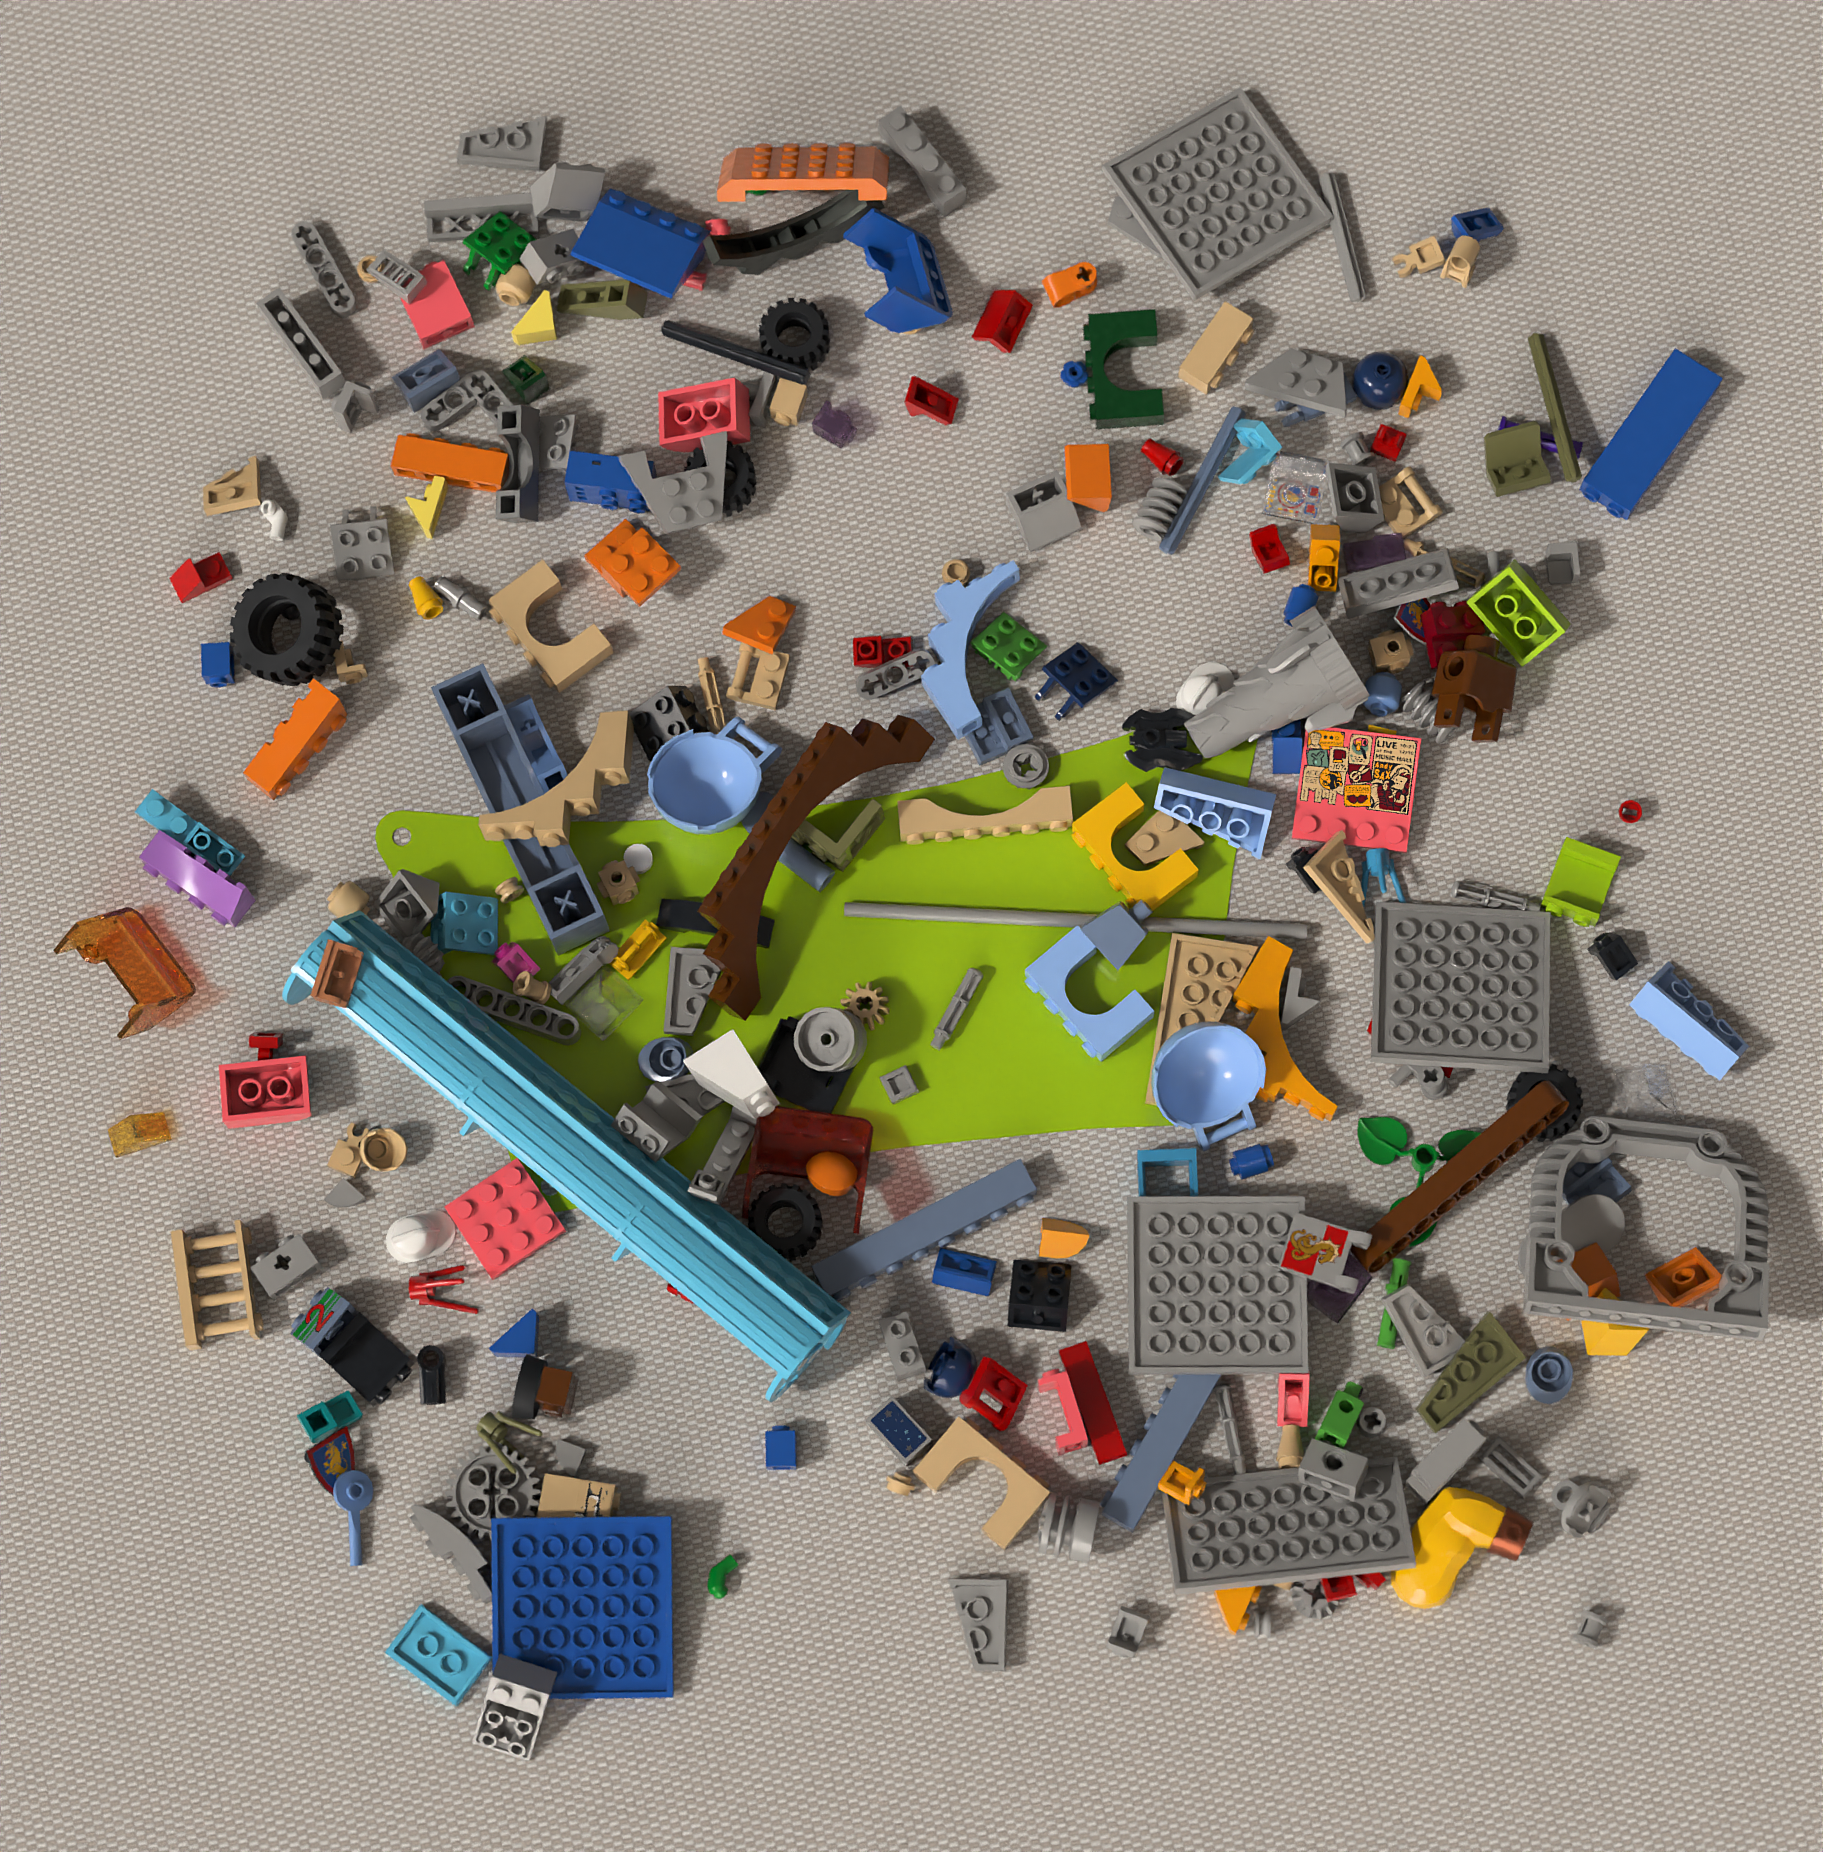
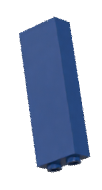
M1675 348L1583 479L1579 490L1583 492L1584 497L1591 502H1599L1607 507L1606 509L1611 515L1627 520L1712 399L1723 378Z

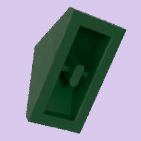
M525 355L502 370L505 377L527 405L550 389L545 372Z

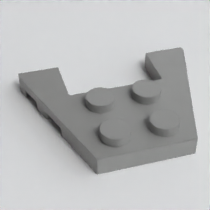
M726 431L700 438L707 464L706 467L652 479L645 450L618 457L619 462L627 470L632 478L631 481L639 489L647 502V506L665 534L722 520L727 449Z

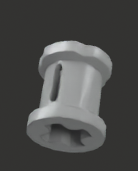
M1362 432L1354 433L1340 443L1341 448L1346 449L1353 461L1352 465L1366 466L1376 457L1366 446Z
M1370 1407L1365 1409L1357 1423L1360 1433L1369 1438L1379 1435L1385 1427L1386 1417L1378 1408ZM1371 1416L1376 1417L1375 1423L1379 1426L1375 1425L1372 1429H1369L1367 1427L1368 1422L1364 1419L1369 1420Z
M1584 1610L1581 1614L1583 1619L1577 1634H1573L1572 1639L1582 1645L1597 1649L1599 1634L1603 1625H1606L1608 1620L1594 1612Z

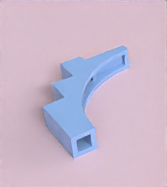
M1013 560L1007 564L1001 563L997 565L990 574L983 578L977 577L973 579L966 588L963 587L958 579L953 583L943 584L934 593L936 606L948 623L936 625L928 634L929 646L941 664H934L928 667L924 674L921 675L923 688L958 740L982 726L981 714L971 697L966 678L968 648L975 628L987 608L1005 590L1020 580L1019 568Z

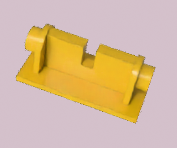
M645 919L618 949V955L614 957V960L608 964L629 981L667 937L659 931L660 929L653 922L649 923Z

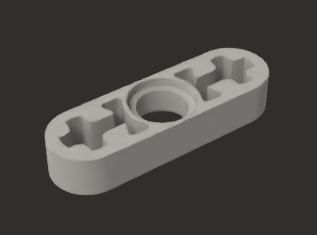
M920 648L864 672L856 680L857 692L862 698L872 700L921 678V675L924 674L928 667L934 665L933 656L928 650ZM920 655L923 659H929L925 663L926 668L921 669L919 666L911 668L913 674L908 676L907 668L903 662L908 660V664L911 666L917 662L916 657ZM896 666L903 670V677L899 681L893 682L887 678V671L891 667ZM882 672L886 687L882 688L880 682L873 686V692L869 693L867 689H861L865 685L864 680L869 679L870 682H875L879 680L877 674Z

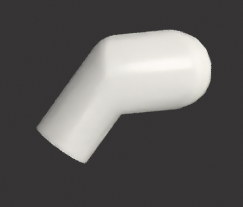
M267 499L261 503V511L272 524L270 539L283 541L288 516L276 501Z

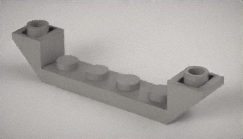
M733 1106L730 1119L703 1171L698 1169L689 1186L688 1192L692 1196L717 1205L721 1204L756 1136L762 1117L759 1116L754 1119Z

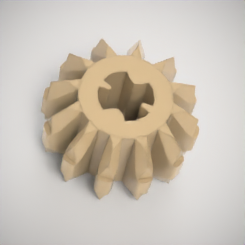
M857 982L855 984L856 992L848 988L845 992L849 998L841 999L840 1003L842 1006L847 1007L843 1010L852 1012L861 1020L863 1026L868 1024L869 1029L873 1031L875 1029L873 1021L882 1025L884 1018L881 1015L889 1014V1008L883 1006L889 1002L888 996H881L883 992L881 987H877L872 991V982H867L866 989H862L861 984ZM862 1002L866 1005L870 1002V1010L868 1011L864 1008L860 1011L859 1004Z

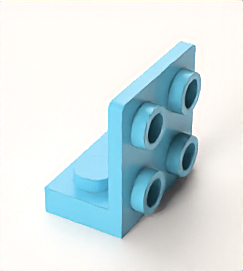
M1241 418L1233 426L1238 432L1237 438L1249 448L1218 475V478L1223 482L1235 484L1250 482L1256 476V471L1262 465L1265 466L1271 463L1277 457L1276 453L1282 448L1263 421Z
M453 892L440 894L437 914L431 920V941L434 944H438V950L444 954L455 950L494 955L498 949V899Z

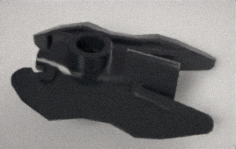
M1170 708L1159 713H1151L1139 709L1130 715L1122 725L1124 731L1135 730L1133 736H1129V745H1132L1136 751H1126L1124 754L1125 758L1133 766L1145 772L1156 767H1167L1180 771L1200 763L1203 759L1201 754L1180 750L1187 747L1186 730H1176L1185 727L1184 722L1195 715L1176 708Z

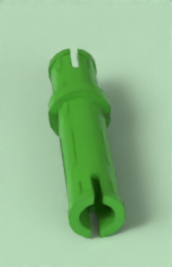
M1398 1258L1393 1259L1390 1281L1385 1286L1387 1295L1405 1284L1407 1285L1411 1261ZM1384 1307L1376 1345L1382 1348L1395 1349L1398 1331Z

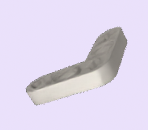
M474 370L425 405L421 411V420L428 430L439 431L477 403L497 427L498 411H492L488 408L489 401L498 398L503 401V406H511L513 404L485 371ZM474 380L483 381L484 387L488 392L485 396L478 386L474 387ZM454 394L462 395L464 402L458 407H453L449 404L450 397ZM442 403H444L447 411L450 412L449 414H446L445 410L442 409ZM431 412L435 415L438 414L439 420L437 422L433 419L430 420L429 414Z

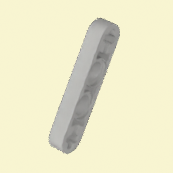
M308 221L298 222L292 229V238L333 312L339 317L351 316L355 312L357 304L348 284L315 226ZM302 231H305L307 234L309 233V238L313 245L308 247L305 239L301 237L300 233ZM315 252H322L325 254V259L320 264H314L310 261L311 255ZM327 275H336L338 281L334 286L327 287L323 284V279ZM339 291L343 299L347 301L348 306L346 308L339 304L336 296Z

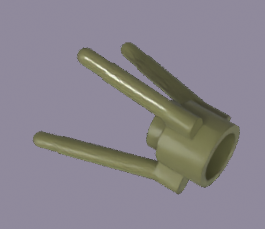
M498 1411L496 1415L489 1412L482 1417L477 1425L478 1436L487 1442L512 1474H515L517 1472L516 1468L496 1444L500 1442L503 1446H507L511 1453L517 1450L504 1438L508 1432L505 1423L537 1436H542L543 1433L534 1427L507 1417L501 1411ZM521 1453L519 1454V1460L525 1458Z

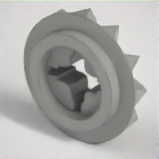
M1031 744L1017 745L1004 758L1003 772L1007 781L1017 788H1027L1030 790L1032 787L1041 785L1048 775L1049 762L1047 756L1037 746ZM1031 757L1030 767L1034 770H1028L1026 774H1024V776L1021 777V767H1019L1018 765L1019 763L1024 764L1026 761H1028V758Z
M1320 1579L1296 1581L1292 1590V1599L1296 1609L1302 1615L1311 1619H1322L1329 1616L1335 1611L1340 1601L1339 1599L1327 1602V1599L1324 1598V1600L1319 1599L1314 1604V1607L1311 1606L1312 1596L1305 1592L1304 1589L1314 1590L1321 1583ZM1321 1585V1586H1320V1587H1321V1593L1324 1594V1591H1323V1588H1322V1585Z

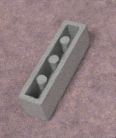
M280 288L256 303L262 317L323 400L344 386L345 379L342 372Z

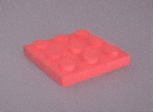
M518 1158L444 1206L492 1280L566 1232Z

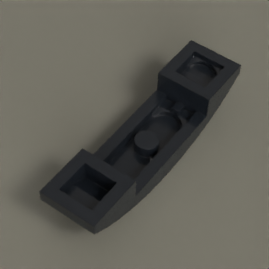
M676 899L661 900L656 923L658 928L682 933L691 931L715 936L718 931L715 926L697 912L702 905L701 902ZM760 915L757 947L769 949L775 920Z

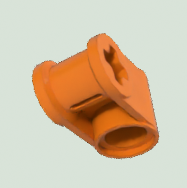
M1080 262L1045 277L1042 280V284L1053 307L1065 306L1075 299L1092 293L1097 287L1096 268L1089 262ZM1084 275L1086 278H1089V280L1084 281V279L1080 278V276Z

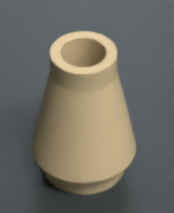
M1284 1425L1282 1427L1276 1461L1279 1462L1280 1469L1299 1468L1304 1457L1300 1426Z

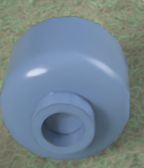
M1378 672L1369 677L1365 683V688L1370 696L1363 705L1373 715L1379 717L1395 712L1400 704L1401 683L1393 674L1388 672Z

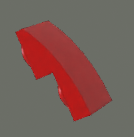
M881 636L853 638L854 667L875 668L913 651V640L911 637L882 639ZM908 660L903 662L906 667H914V664L909 666Z

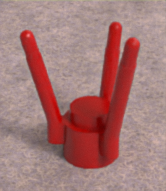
M463 1265L429 1273H419V1276H410L409 1296L411 1300L419 1299V1305H433L473 1314L479 1313L477 1308L430 1298V1296H435L436 1287L463 1284L465 1282L463 1278L434 1279L463 1271L465 1268Z

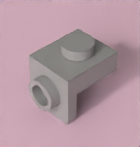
M1121 1606L1106 1647L1111 1649L1117 1656L1134 1658L1149 1616Z

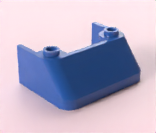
M872 208L843 234L844 239L864 249L865 260L868 266L873 270H879L884 273L889 292L864 313L866 318L886 327L890 332L903 333L943 324L952 317L953 310L935 248L924 234L875 208Z

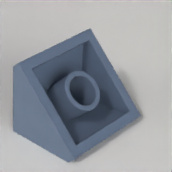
M438 349L392 376V379L415 413L458 382L460 377L454 364Z

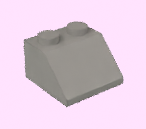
M1327 463L1325 465L1334 518L1342 531L1366 533L1384 520L1376 467Z

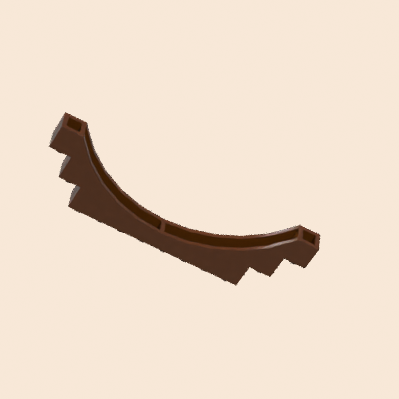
M897 715L886 731L879 723L862 718L853 728L851 735L843 727L825 722L816 733V737L810 746L801 755L791 774L784 780V784L776 796L769 802L759 821L752 827V831L742 846L737 849L734 858L720 874L715 886L704 898L697 912L715 926L718 931L709 941L703 955L724 972L715 982L708 997L729 1015L746 1021L761 999L756 962L758 924L766 889L776 863L790 838L817 805L834 790L855 777L886 765L920 762L935 738L916 720Z

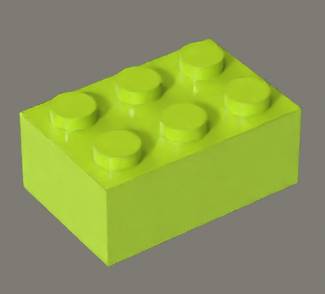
M1515 559L1472 594L1466 602L1522 667L1565 633L1571 625Z

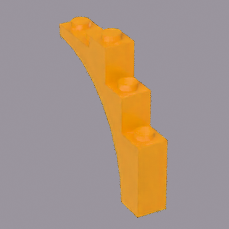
M1268 936L1236 989L1232 1000L1236 1003L1235 1006L1246 1014L1253 1012L1256 1014L1245 1032L1258 1045L1264 1056L1266 1066L1264 1089L1259 1088L1256 1098L1263 1102L1270 1100L1274 1103L1279 1093L1284 1095L1283 1099L1287 1103L1296 1107L1300 1104L1309 1109L1308 1113L1317 1120L1324 1121L1326 1119L1331 1122L1338 1106L1320 1094L1304 1078L1292 1060L1282 1035L1279 1018V991L1283 975L1291 960L1293 949Z

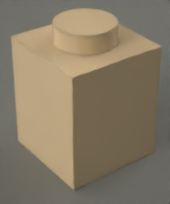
M779 379L769 408L771 418L776 423L784 426H789L790 424L798 426L808 397L807 386L786 379Z

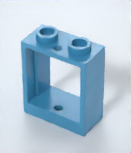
M1196 1148L1137 1150L1138 1197L1146 1196L1145 1167L1188 1166L1190 1196H1198Z

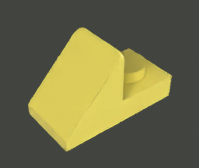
M434 476L432 484H428L425 489L424 500L427 501L405 496L411 512L426 537L433 539L449 488L446 479Z

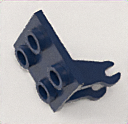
M1077 642L1043 666L1042 670L1049 676V679L1035 695V699L1040 702L1042 697L1045 698L1054 686L1059 683L1071 695L1055 715V718L1060 721L1062 717L1067 716L1076 704L1081 708L1085 707L1114 686L1118 679Z

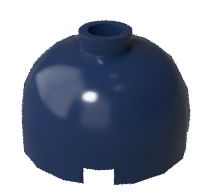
M1385 351L1366 355L1356 365L1352 376V388L1357 397L1361 399V403L1376 410L1391 408L1393 404H1396L1399 400L1401 401L1409 384L1408 371L1403 361L1396 355Z
M953 1337L949 1338L950 1344L946 1341L941 1344L928 1367L929 1370H933L931 1378L925 1377L924 1389L943 1398H954L961 1395L969 1387L977 1370V1360L973 1351Z

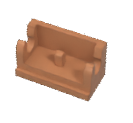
M328 939L311 996L316 1001L347 1009L364 952L357 950L356 947Z

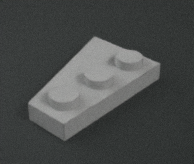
M671 947L664 1034L694 1036L710 999L708 995L722 971L703 955L705 949Z

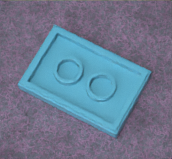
M422 1604L385 1651L387 1655L456 1707L493 1659V1657Z

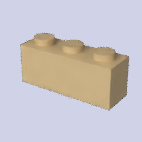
M1225 301L1179 367L1178 377L1206 395L1212 387L1216 389L1224 377L1222 372L1227 365L1231 367L1239 355L1237 350L1242 343L1246 345L1255 331L1252 329L1253 318Z

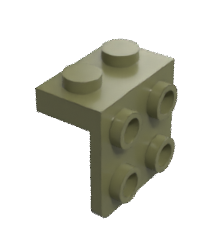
M1537 421L1494 431L1484 436L1486 476L1496 497L1551 483L1550 473L1541 456L1540 426Z

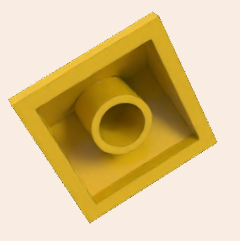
M1606 1288L1597 1297L1619 1300ZM1581 1320L1587 1355L1627 1356L1650 1329Z

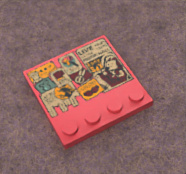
M1333 727L1314 730L1309 734L1306 731L1292 839L1327 843L1336 832L1343 830L1347 838L1343 840L1345 846L1368 849L1385 848L1392 852L1407 853L1421 738Z

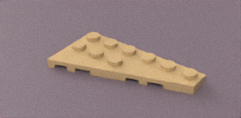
M1172 933L1145 1104L1157 1105L1153 1096L1151 1077L1157 1053L1164 1042L1172 1034L1185 1026L1197 1022H1220L1255 956L1258 946Z

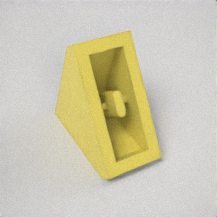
M544 290L511 331L513 341L517 345L557 340L553 306L548 291Z

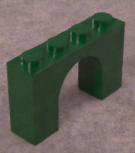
M1155 309L1088 314V324H1083L1084 341H1089L1090 350L1085 351L1086 367H1091L1092 377H1087L1088 394H1093L1094 403H1089L1090 420H1095L1096 430L1163 425L1162 389L1124 390L1111 383L1104 371L1106 361L1118 350L1132 347L1157 346L1158 335Z

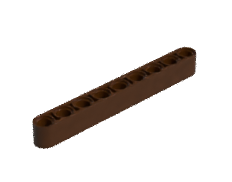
M1546 1080L1538 1084L1365 1233L1372 1235L1367 1250L1352 1245L1350 1248L1351 1253L1368 1273L1372 1274L1382 1269L1561 1116L1568 1108L1569 1101L1551 1081Z

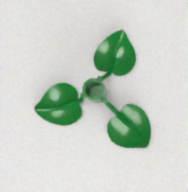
M1361 1117L1357 1126L1360 1148L1371 1162L1386 1166L1393 1162L1395 1155L1399 1157L1412 1156L1411 1164L1419 1172L1416 1189L1423 1183L1425 1173L1433 1169L1436 1160L1440 1162L1446 1161L1447 1163L1481 1134L1469 1130L1448 1132L1439 1140L1438 1148L1440 1153L1436 1152L1435 1148L1429 1144H1421L1415 1150L1411 1148L1408 1151H1400L1407 1143V1133L1399 1121L1388 1117ZM1406 1197L1396 1200L1392 1204L1389 1212L1394 1207H1396L1401 1201H1403ZM1437 1222L1408 1246L1413 1247L1423 1243L1432 1234Z

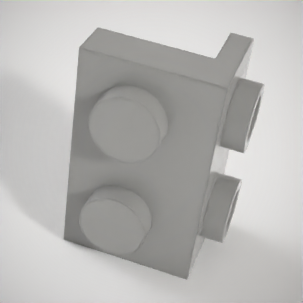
M346 381L341 393H337L334 396L331 405L340 430L348 433L352 432L362 409L377 414L379 411L371 388L359 381H356L355 384Z

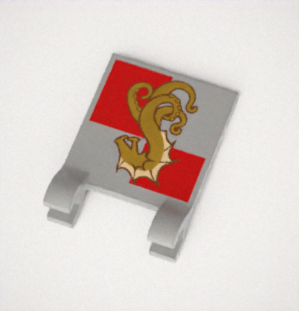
M1295 1212L1277 1269L1333 1286L1349 1294H1354L1359 1280L1342 1275L1351 1244L1367 1250L1372 1235L1350 1230Z

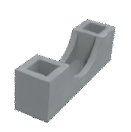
M901 105L878 120L880 136L895 155L899 154L912 167L922 182L927 196L943 217L966 202V188Z

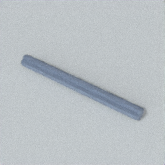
M1233 406L1230 409L1189 487L1187 495H1185L1177 514H1175L1173 522L1164 535L1159 549L1165 554L1173 555L1237 434V430L1233 425L1246 416V412L1241 408Z

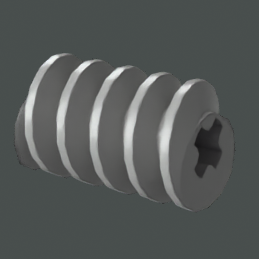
M1156 478L1153 480V488L1148 490V497L1144 498L1142 502L1143 507L1137 511L1138 517H1135L1132 521L1134 528L1140 534L1155 541H1162V538L1157 534L1158 532L1167 533L1168 531L1162 523L1171 524L1173 522V519L1167 514H1177L1178 509L1172 504H1182L1183 502L1177 494L1187 495L1188 493L1184 486L1168 478Z
M1424 680L1413 687L1402 699L1401 703L1405 702L1403 711L1409 712L1413 710L1411 718L1413 720L1421 718L1419 723L1421 728L1430 725L1427 734L1433 736L1438 733L1436 743L1441 744L1459 727L1439 728L1434 726L1439 698L1434 700L1431 698L1432 689L1426 692L1423 691L1426 684Z

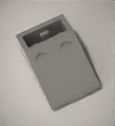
M500 1654L489 1682L472 1743L529 1761L557 1672Z

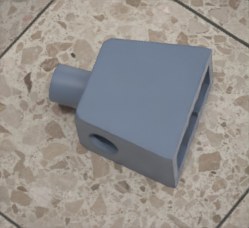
M1142 899L1131 909L1124 902L1119 901L1085 922L1080 930L1118 970L1147 935L1148 929L1142 921L1153 911Z

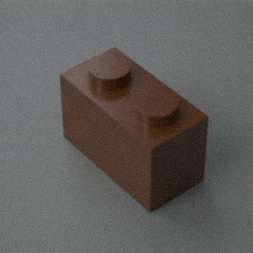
M544 1366L536 1402L545 1411L546 1415L562 1418L563 1414L571 1415L578 1385L577 1377L573 1372Z

